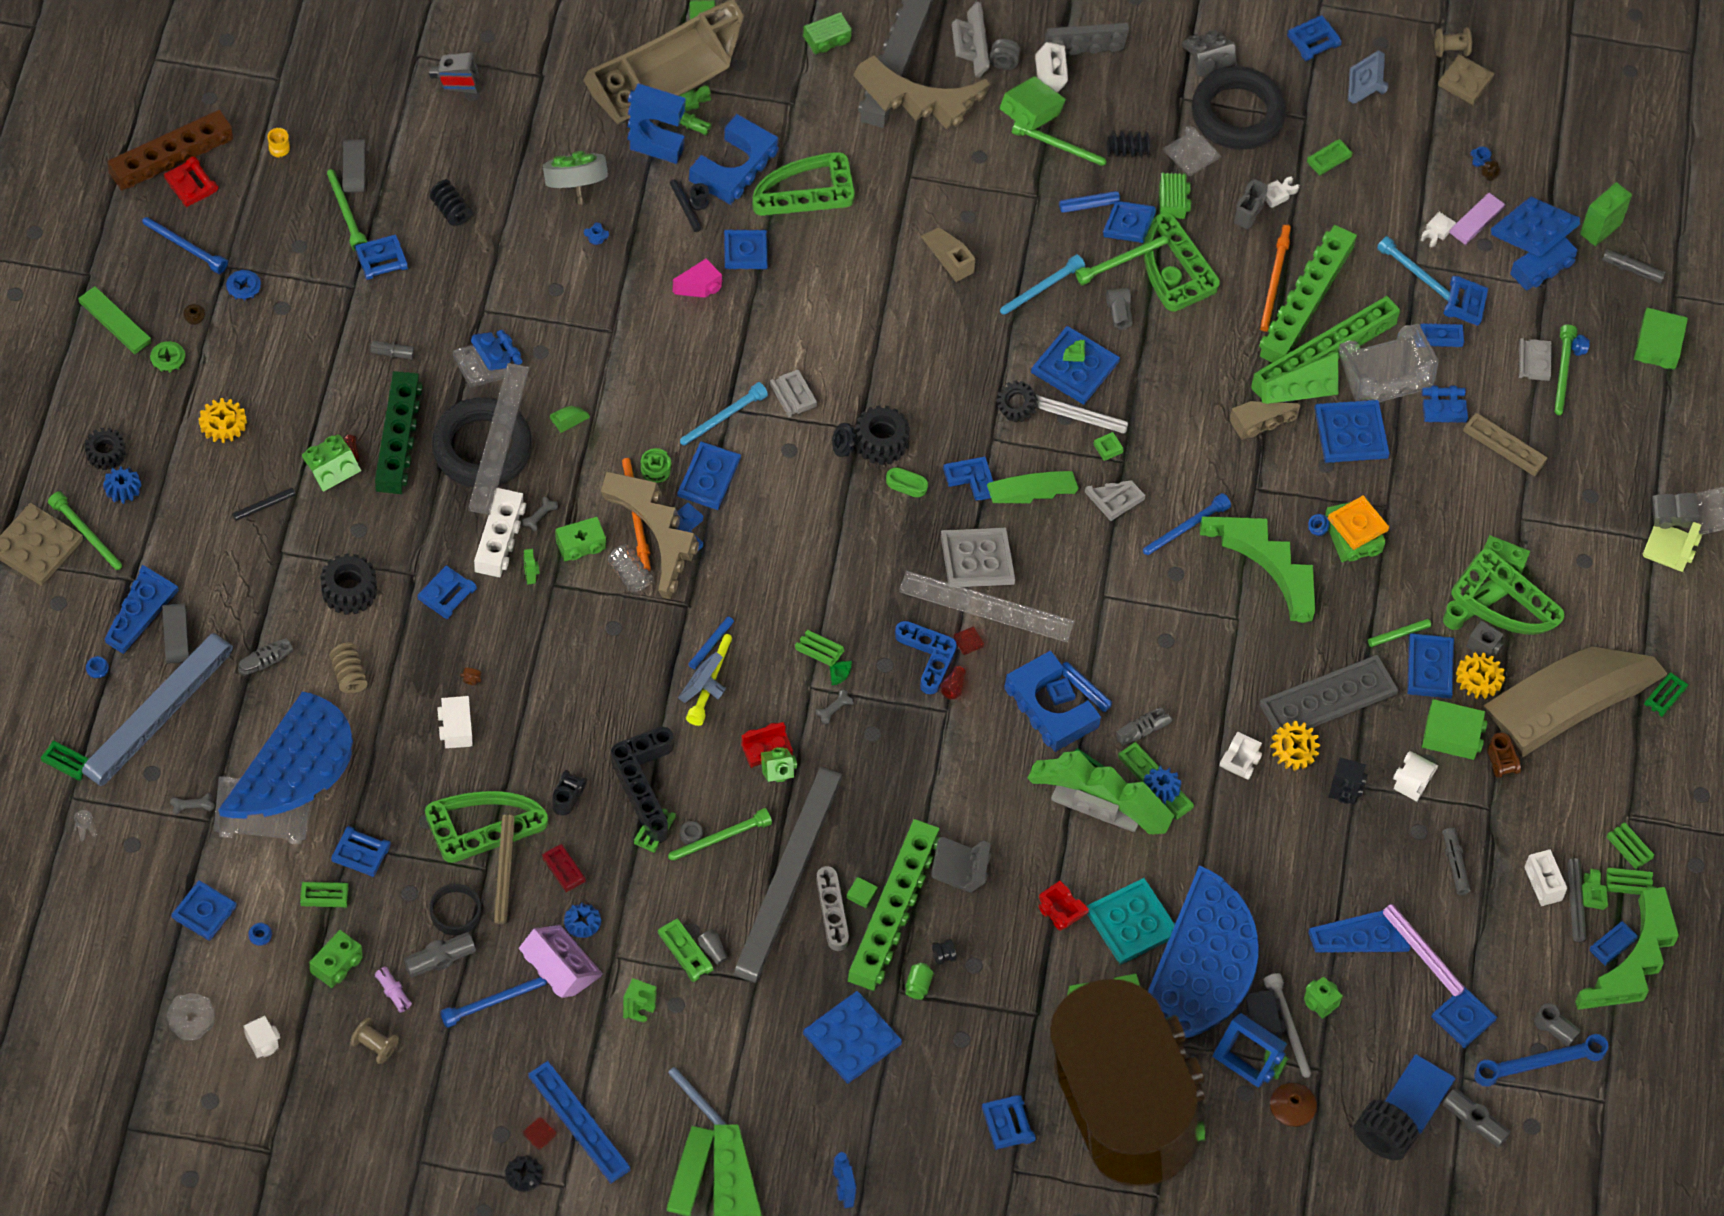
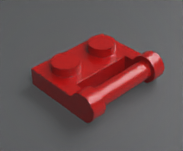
M191 157L186 163L164 173V179L185 207L214 194L218 190V185L207 176L196 157ZM193 170L205 187L200 189L188 172Z

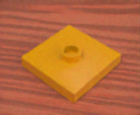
M1364 495L1330 513L1327 518L1353 550L1389 530L1388 524Z

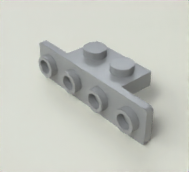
M976 2L967 12L968 22L955 19L952 23L956 56L973 61L975 77L980 78L988 70L990 61L988 60V45L985 37L981 3Z
M1056 786L1051 800L1131 832H1135L1138 827L1134 820L1119 811V805L1080 790L1063 786Z

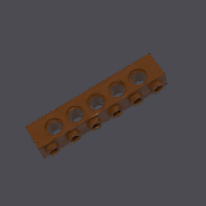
M219 109L108 160L109 174L121 191L131 188L137 183L151 179L163 171H168L176 165L187 162L191 157L207 153L211 149L233 140L232 127Z

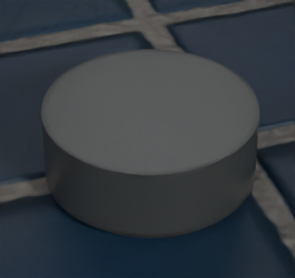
M688 821L680 828V838L685 844L689 845L701 840L703 837V829L697 822Z

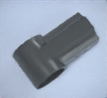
M1129 288L1107 290V307L1111 308L1114 327L1124 330L1132 326Z
M1551 1003L1542 1005L1534 1018L1535 1026L1539 1030L1548 1031L1567 1047L1573 1043L1581 1032L1579 1028L1560 1014L1556 1005ZM1543 1015L1549 1016L1551 1020H1547Z

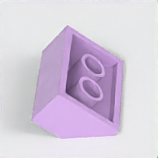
M561 925L534 928L519 947L520 951L524 954V958L533 964L538 970V974L552 986L554 993L561 998L575 996L603 975Z

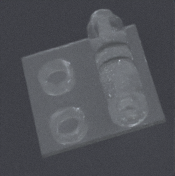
M1188 126L1185 129L1186 135L1169 144L1163 150L1190 177L1221 158V155L1216 151L1215 147L1208 143L1207 139H1204L1203 135L1196 131L1195 127Z

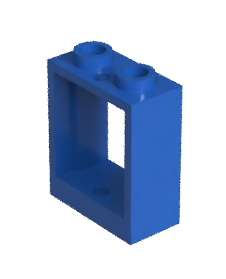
M1240 1013L1230 1023L1212 1057L1259 1088L1264 1082L1269 1083L1275 1075L1273 1068L1284 1059L1286 1053L1283 1051L1287 1043ZM1240 1032L1271 1052L1261 1072L1230 1052Z

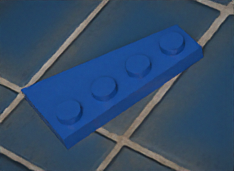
M142 564L139 575L134 580L128 597L125 598L119 615L115 617L105 637L106 644L124 654L162 611L163 605H167L179 591L178 586Z

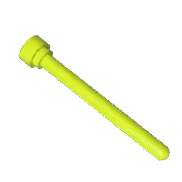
M730 634L723 636L717 651L723 658L710 676L714 680H716L731 643L732 637ZM702 688L696 706L690 708L686 716V720L696 726H701L706 717L704 707L710 693Z

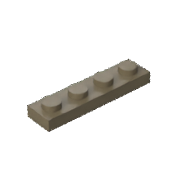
M1475 413L1464 426L1463 431L1533 476H1536L1547 462L1548 458L1478 413Z

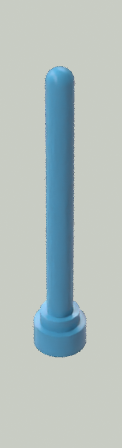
M1386 236L1379 243L1377 249L1381 253L1391 254L1447 301L1449 300L1450 292L1401 253L1390 237Z
M1074 255L1068 260L1064 268L1001 307L1000 313L1006 315L1068 274H1074L1075 270L1085 267L1084 261L1079 255Z
M760 382L751 386L747 395L680 439L681 445H687L753 400L761 401L768 396L766 388Z

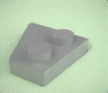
M1132 480L1123 481L1119 484L1108 483L1104 487L1092 488V486L1085 488V493L1110 521L1145 499L1144 493Z

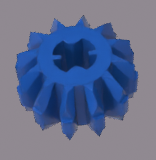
M120 466L119 470L116 471L112 468L111 474H106L103 487L108 498L112 497L114 503L121 500L124 504L126 499L133 501V496H139L141 481L137 472H132L130 467L124 470Z
M1162 766L1158 767V771L1152 768L1149 774L1145 775L1144 783L1163 804H1166V800L1172 803L1175 797L1179 796L1181 780H1178V773L1171 774L1170 767L1166 771L1163 770Z

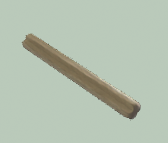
M513 815L502 816L494 918L496 924H506L515 818Z

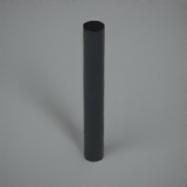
M677 179L671 180L669 184L693 231L699 232L702 228Z
M289 488L233 512V519L237 521L295 496V491L293 488Z

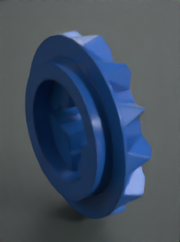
M248 270L232 273L226 282L229 295L234 296L235 299L242 298L244 301L249 297L254 298V295L259 293L261 286L259 277L254 272ZM247 282V287L240 290V285H244Z
M581 902L580 905H572L566 911L564 925L573 936L586 938L598 931L601 925V917L599 911L593 908L592 904L585 905ZM578 914L583 918L587 916V925L582 921L578 922Z

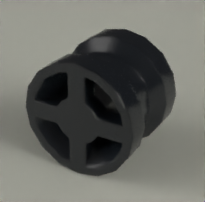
M947 939L941 944L938 942L932 943L933 956L937 965H941L944 961L948 960L950 962L956 961V951L951 939Z

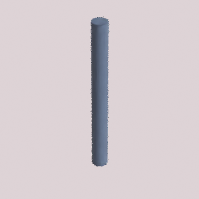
M676 1067L669 1070L668 1074L714 1125H727Z

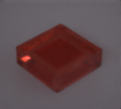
M974 626L954 634V640L963 655L984 646Z
M539 1117L523 1131V1136L540 1150L556 1136V1131Z

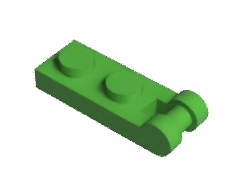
M678 919L658 929V935L684 968L692 982L700 979V975L713 971L709 960ZM698 961L700 965L694 968L692 963Z

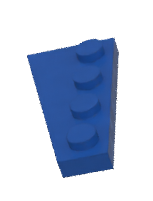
M1383 911L1309 928L1308 931L1315 952H1409L1410 950L1409 943L1386 918Z

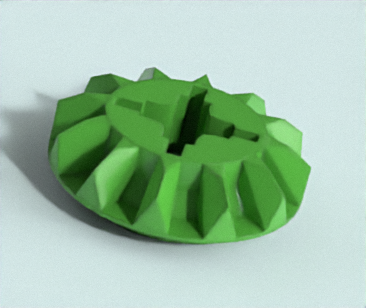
M162 342L152 349L150 359L154 368L157 367L161 372L163 370L171 372L173 369L179 370L180 365L184 364L185 351L175 342ZM166 352H168L171 357L170 362H167L165 359Z

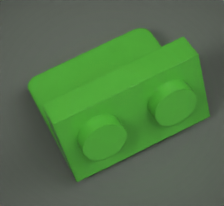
M340 435L330 436L323 443L308 448L302 454V458L312 471L323 492L361 471L353 453Z

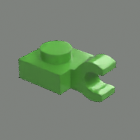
M703 86L696 92L691 89L679 95L686 98L685 112L698 109L699 103L711 100L709 95L711 92L708 86Z
M1590 869L1591 874H1584L1585 884L1582 885L1583 904L1585 907L1604 910L1608 907L1607 888L1604 885H1600V870Z

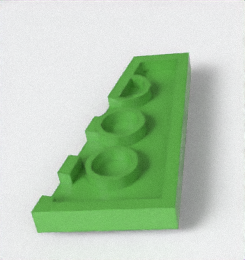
M1330 352L1325 357L1316 358L1306 365L1297 366L1294 370L1287 373L1283 372L1262 381V403L1269 404L1338 395V352Z
M714 1125V1216H762L738 1125Z

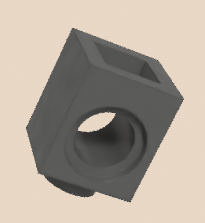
M1480 621L1471 633L1466 647L1479 655L1485 653L1486 658L1489 659L1493 654L1497 655L1502 649L1503 643L1501 641L1504 634L1485 622Z

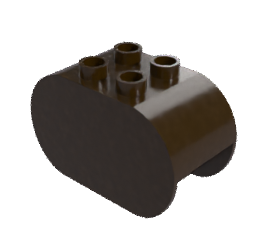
M1102 979L1075 989L1056 1008L1051 1020L1050 1036L1054 1049L1055 1074L1096 1168L1105 1177L1119 1184L1148 1186L1163 1182L1180 1172L1192 1158L1199 1135L1197 1102L1205 1100L1201 1083L1204 1082L1203 1073L1196 1057L1193 1055L1187 1058L1182 1044V1042L1186 1041L1181 1023L1176 1015L1165 1018L1157 1000L1144 988L1132 982L1119 979Z

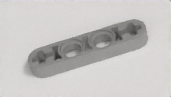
M825 866L818 870L816 883L828 945L832 950L841 951L848 945L849 934L837 873L833 868ZM824 875H828L830 878V887H826ZM827 894H833L837 900L833 903H828L824 897ZM836 914L841 920L838 923H831L828 917ZM836 930H839V938L842 939L841 943H837V940H835Z

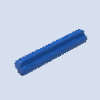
M1118 191L1061 200L1059 208L1061 212H1069L1115 204L1116 201H1120V195Z
M1069 662L1062 664V675L1068 678L1095 705L1104 712L1111 708L1112 701Z

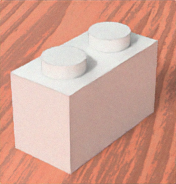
M1046 42L1035 55L1037 78L1058 93L1068 81L1065 46Z
M469 696L441 698L442 707L437 708L438 720H443V727H439L440 740H445V748L472 746Z

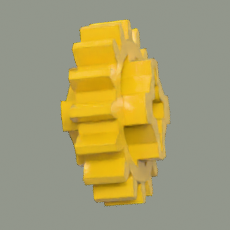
M221 398L219 403L212 400L211 406L205 404V410L200 411L199 425L201 432H205L207 439L212 436L213 442L221 439L222 443H225L227 438L232 442L234 435L240 437V431H245V424L247 423L244 408L240 409L239 403L233 405L232 399L224 402V399Z
M1475 652L1472 658L1466 655L1464 661H1460L1456 671V675H1458L1456 682L1461 683V690H1468V696L1474 693L1476 699H1478L1479 695L1487 699L1488 693L1495 696L1496 691L1501 690L1505 679L1503 676L1504 669L1499 668V661L1493 662L1494 656L1488 659L1485 653H1482L1481 657H1478Z
M1294 721L1291 726L1287 722L1283 725V728L1279 727L1276 730L1278 734L1272 736V739L1276 741L1270 745V748L1276 749V752L1272 755L1273 757L1279 756L1278 764L1285 762V769H1288L1291 765L1294 771L1298 770L1299 766L1305 769L1308 767L1307 763L1311 765L1314 762L1312 757L1319 755L1315 749L1319 748L1320 744L1314 741L1318 738V735L1312 736L1313 728L1306 730V723L1301 724L1299 727L1297 721ZM1292 732L1300 733V735H1294ZM1294 743L1298 744L1296 749L1293 748ZM1290 757H1297L1300 760L1291 759Z

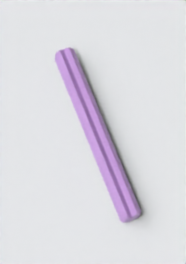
M1393 904L1388 905L1383 911L1386 918L1454 996L1461 994L1464 990L1461 982Z

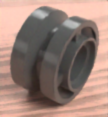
M1009 39L996 40L992 44L989 58L990 63L1002 70L1015 68L1018 64L1020 47L1016 42Z

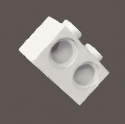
M1551 850L1529 855L1524 868L1540 905L1545 906L1562 901L1567 891V886Z

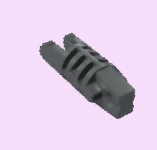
M285 638L250 653L249 656L239 662V674L246 676L256 671H261L282 660L293 652L289 640Z
M1162 707L1146 713L1144 716H1140L1134 722H1129L1116 732L1117 740L1122 746L1140 740L1141 737L1144 738L1152 734V732L1167 726L1173 719L1170 715L1165 714Z

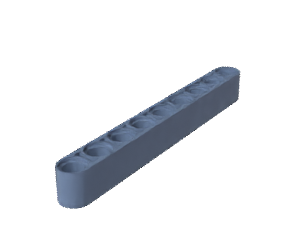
M216 633L208 636L91 756L83 766L82 773L99 786L105 785L230 656L233 646Z

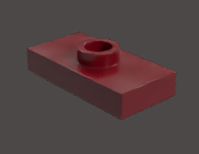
M562 844L542 854V859L565 892L585 882L584 875Z

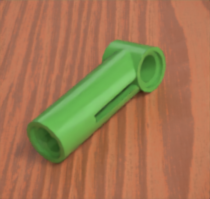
M1498 574L1500 578L1506 579L1504 576ZM1490 579L1479 587L1472 598L1489 607L1509 593ZM1453 600L1447 605L1443 622L1449 629L1458 630L1475 614Z

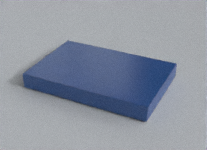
M700 441L677 492V497L718 510L741 460V455Z
M1410 633L1407 694L1452 698L1454 638Z
M1415 1054L1385 1101L1397 1106L1410 1116L1417 1125L1419 1134H1421L1456 1078Z

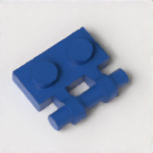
M499 330L496 333L498 338H495L492 332L474 334L472 336L471 342L488 370L508 368L510 361H513L515 365L522 363L521 353L518 348L513 346L511 337L504 330Z
M1433 385L1430 388H1422V396H1430V399H1424L1422 404L1424 422H1467L1466 400L1457 399V396H1465V388H1457V386L1438 388V386ZM1438 396H1449V400H1439Z
M840 1152L834 1158L833 1174L838 1180V1186L836 1187L837 1197L839 1201L843 1200L844 1208L854 1207L856 1186L852 1168L849 1165L846 1154Z

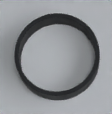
M449 884L443 886L435 892L430 901L431 921L439 931L445 934L462 935L475 928L480 920V899L476 892L466 885ZM460 892L470 896L478 906L477 914L473 920L460 927H450L439 922L433 914V908L437 900L445 894Z

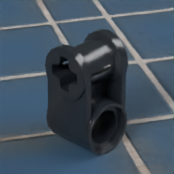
M568 770L563 772L552 797V808L556 814L563 816L572 811L585 789L587 778L576 777L570 774Z

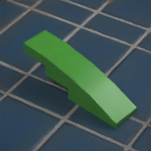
M1072 471L1027 474L987 484L993 503H1031L1034 498L1053 499L1056 494H1075L1078 490Z
M695 1126L691 1127L674 1181L667 1211L690 1216L714 1139V1131Z

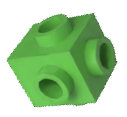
M778 747L772 749V751L761 752L762 774L768 782H783L788 778H794V769L797 768L796 758L794 755H791L787 748Z
M1322 977L1320 980H1313L1307 985L1304 1000L1307 1007L1315 1011L1323 1019L1340 1006L1343 996L1338 992V988L1333 982Z

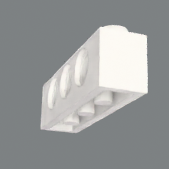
M497 488L474 560L475 572L501 578L502 571L507 570L509 564V557L507 555L509 551H513L515 544L513 536L514 533L518 534L521 521H519L520 515L523 516L526 510V503L523 502V493Z

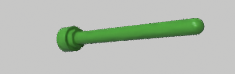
M1015 121L1012 134L1017 136H1024L1026 134L1101 166L1106 164V159L1038 130L1029 132L1018 122Z
M329 169L327 171L328 178L351 233L349 242L352 249L356 251L355 245L368 241L366 236L359 232L335 171Z
M1162 236L1092 268H1079L1075 270L1077 280L1083 286L1091 282L1093 276L1165 245L1169 239L1167 236Z
M1563 325L1560 329L1563 347L1555 403L1556 415H1561L1564 408L1571 344L1573 339L1577 338L1578 331L1573 325Z
M61 491L55 492L49 498L48 504L54 510L62 511L115 570H120L122 563L68 506L67 497Z
M763 808L756 811V814L751 819L670 852L668 858L674 861L755 826L765 828L772 825L771 817L767 809Z

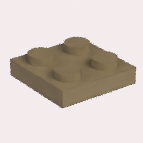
M1458 55L1439 80L1438 86L1473 105L1493 79L1494 73Z

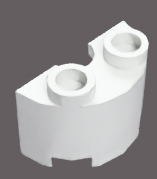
M1237 732L1219 766L1249 780L1254 770L1252 765H1257L1262 756V753L1259 752L1262 743Z
M1409 751L1403 761L1405 763L1404 768L1399 767L1393 777L1397 781L1394 790L1418 801L1429 780H1431L1436 772L1438 765Z

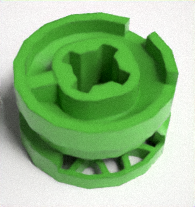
M655 448L646 451L642 455L641 475L645 480L661 483L670 476L671 458L667 455L666 451Z

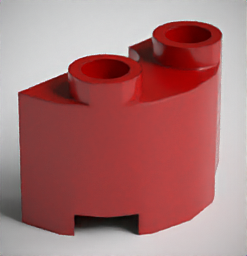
M1058 881L1039 894L1041 904L1038 907L1040 912L1045 917L1049 916L1059 931L1067 928L1089 911V908L1082 901L1076 900L1072 896L1070 890L1061 881Z

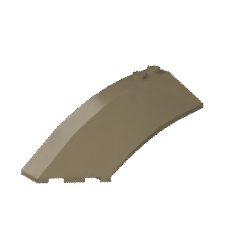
M729 0L700 13L681 26L637 49L588 70L583 81L593 98L617 124L630 119L628 110L631 103L628 102L630 92L632 90L635 91L638 83L679 96L726 70L731 62L744 15L735 0Z
M1591 646L1536 672L1483 705V708L1500 730L1510 737L1512 745L1523 758L1584 719L1626 698H1632L1665 677L1667 672L1653 656Z

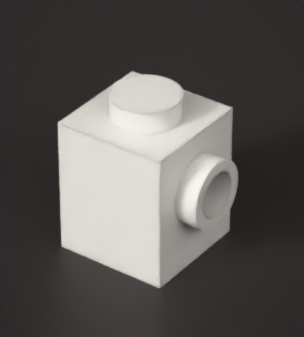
M265 1016L244 1025L245 1036L257 1058L269 1056L279 1049L277 1040L280 1039V1035L275 1026H270Z

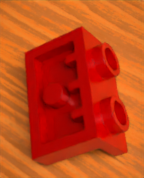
M784 722L771 723L765 728L752 729L742 735L741 746L750 768L762 764L761 752L772 751L774 748H787L791 755H793V749L785 732L786 726Z

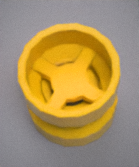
M274 128L269 131L268 145L270 154L275 157H283L288 154L290 147L287 131L282 128Z

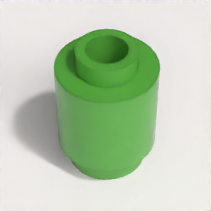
M918 963L911 967L905 986L907 989L906 994L909 997L923 999L924 995H927L934 974L930 966Z

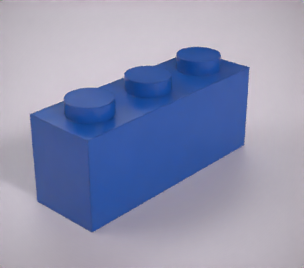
M1564 237L1541 257L1529 252L1514 261L1510 274L1526 291L1532 287L1536 288L1543 280L1548 277L1552 278L1561 269L1572 266L1575 262L1577 249Z

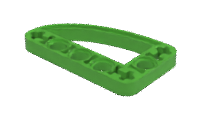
M839 152L816 155L789 163L773 171L756 187L753 194V211L758 215H773L851 206L854 202V188L847 156ZM836 161H839L841 164V169L839 170ZM829 166L833 187L765 194L775 184L790 176ZM845 177L847 181L839 183L836 181V178ZM823 195L828 196L830 200L822 202L819 200V197ZM802 197L807 198L809 202L801 204L798 202V199ZM779 200H786L788 204L781 206L777 202Z
M1161 213L1152 220L1144 244L1153 241L1157 231L1161 236H1167L1169 239L1167 245L1193 279L1168 291L1158 271L1153 250L1144 253V261L1149 279L1165 308L1170 311H1178L1217 293L1219 288L1218 277L1175 217L1169 213ZM1174 235H1178L1182 238V240L1179 242H1175L1171 239V237ZM1190 251L1193 253V256L1185 257L1182 252ZM1201 266L1204 271L1196 272L1193 270V267ZM1193 289L1197 292V295L1190 296L1186 291Z
M1490 549L1482 550L1475 556L1452 588V596L1455 601L1481 619L1511 632L1527 635L1542 634L1557 627L1564 619V612L1559 605ZM1485 556L1489 558L1487 564L1483 562ZM1499 569H1504L1507 572V579L1499 577ZM1473 570L1478 573V581L1470 578V571ZM1488 576L1544 623L1530 624L1507 618L1487 608L1472 597ZM1518 582L1523 585V593L1516 591L1515 583ZM1466 585H1469V587L1464 592L1465 595L1462 596L1460 594L1461 589ZM1533 596L1540 599V607L1532 604ZM1551 612L1555 613L1554 620L1551 619Z
M499 791L456 795L428 804L425 809L427 823L443 859L450 863L500 847V839L492 840L488 836L494 831L501 834L502 821L457 836L447 811L489 804L508 805L526 810L527 812L514 816V824H520L523 829L517 833L513 832V842L545 830L548 825L547 813L537 802L528 797ZM433 810L439 813L440 821L438 823L435 815L432 814ZM535 817H538V819L541 820L540 824L534 821ZM441 828L450 830V834L445 837L438 835L437 832ZM471 839H477L480 844L476 848H471L467 845V842ZM461 843H463L465 851H462V847H460ZM452 848L453 850H456V853L452 854L451 852H448V849Z

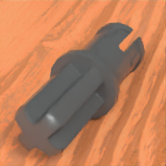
M373 341L371 353L390 356L391 359L398 357L413 360L414 346L398 345L396 342Z

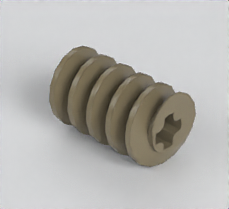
M352 642L336 646L329 654L334 673L337 676L339 689L348 694L363 691L368 685L365 680L366 676L362 673L361 660L357 658L359 655L355 650L356 645Z

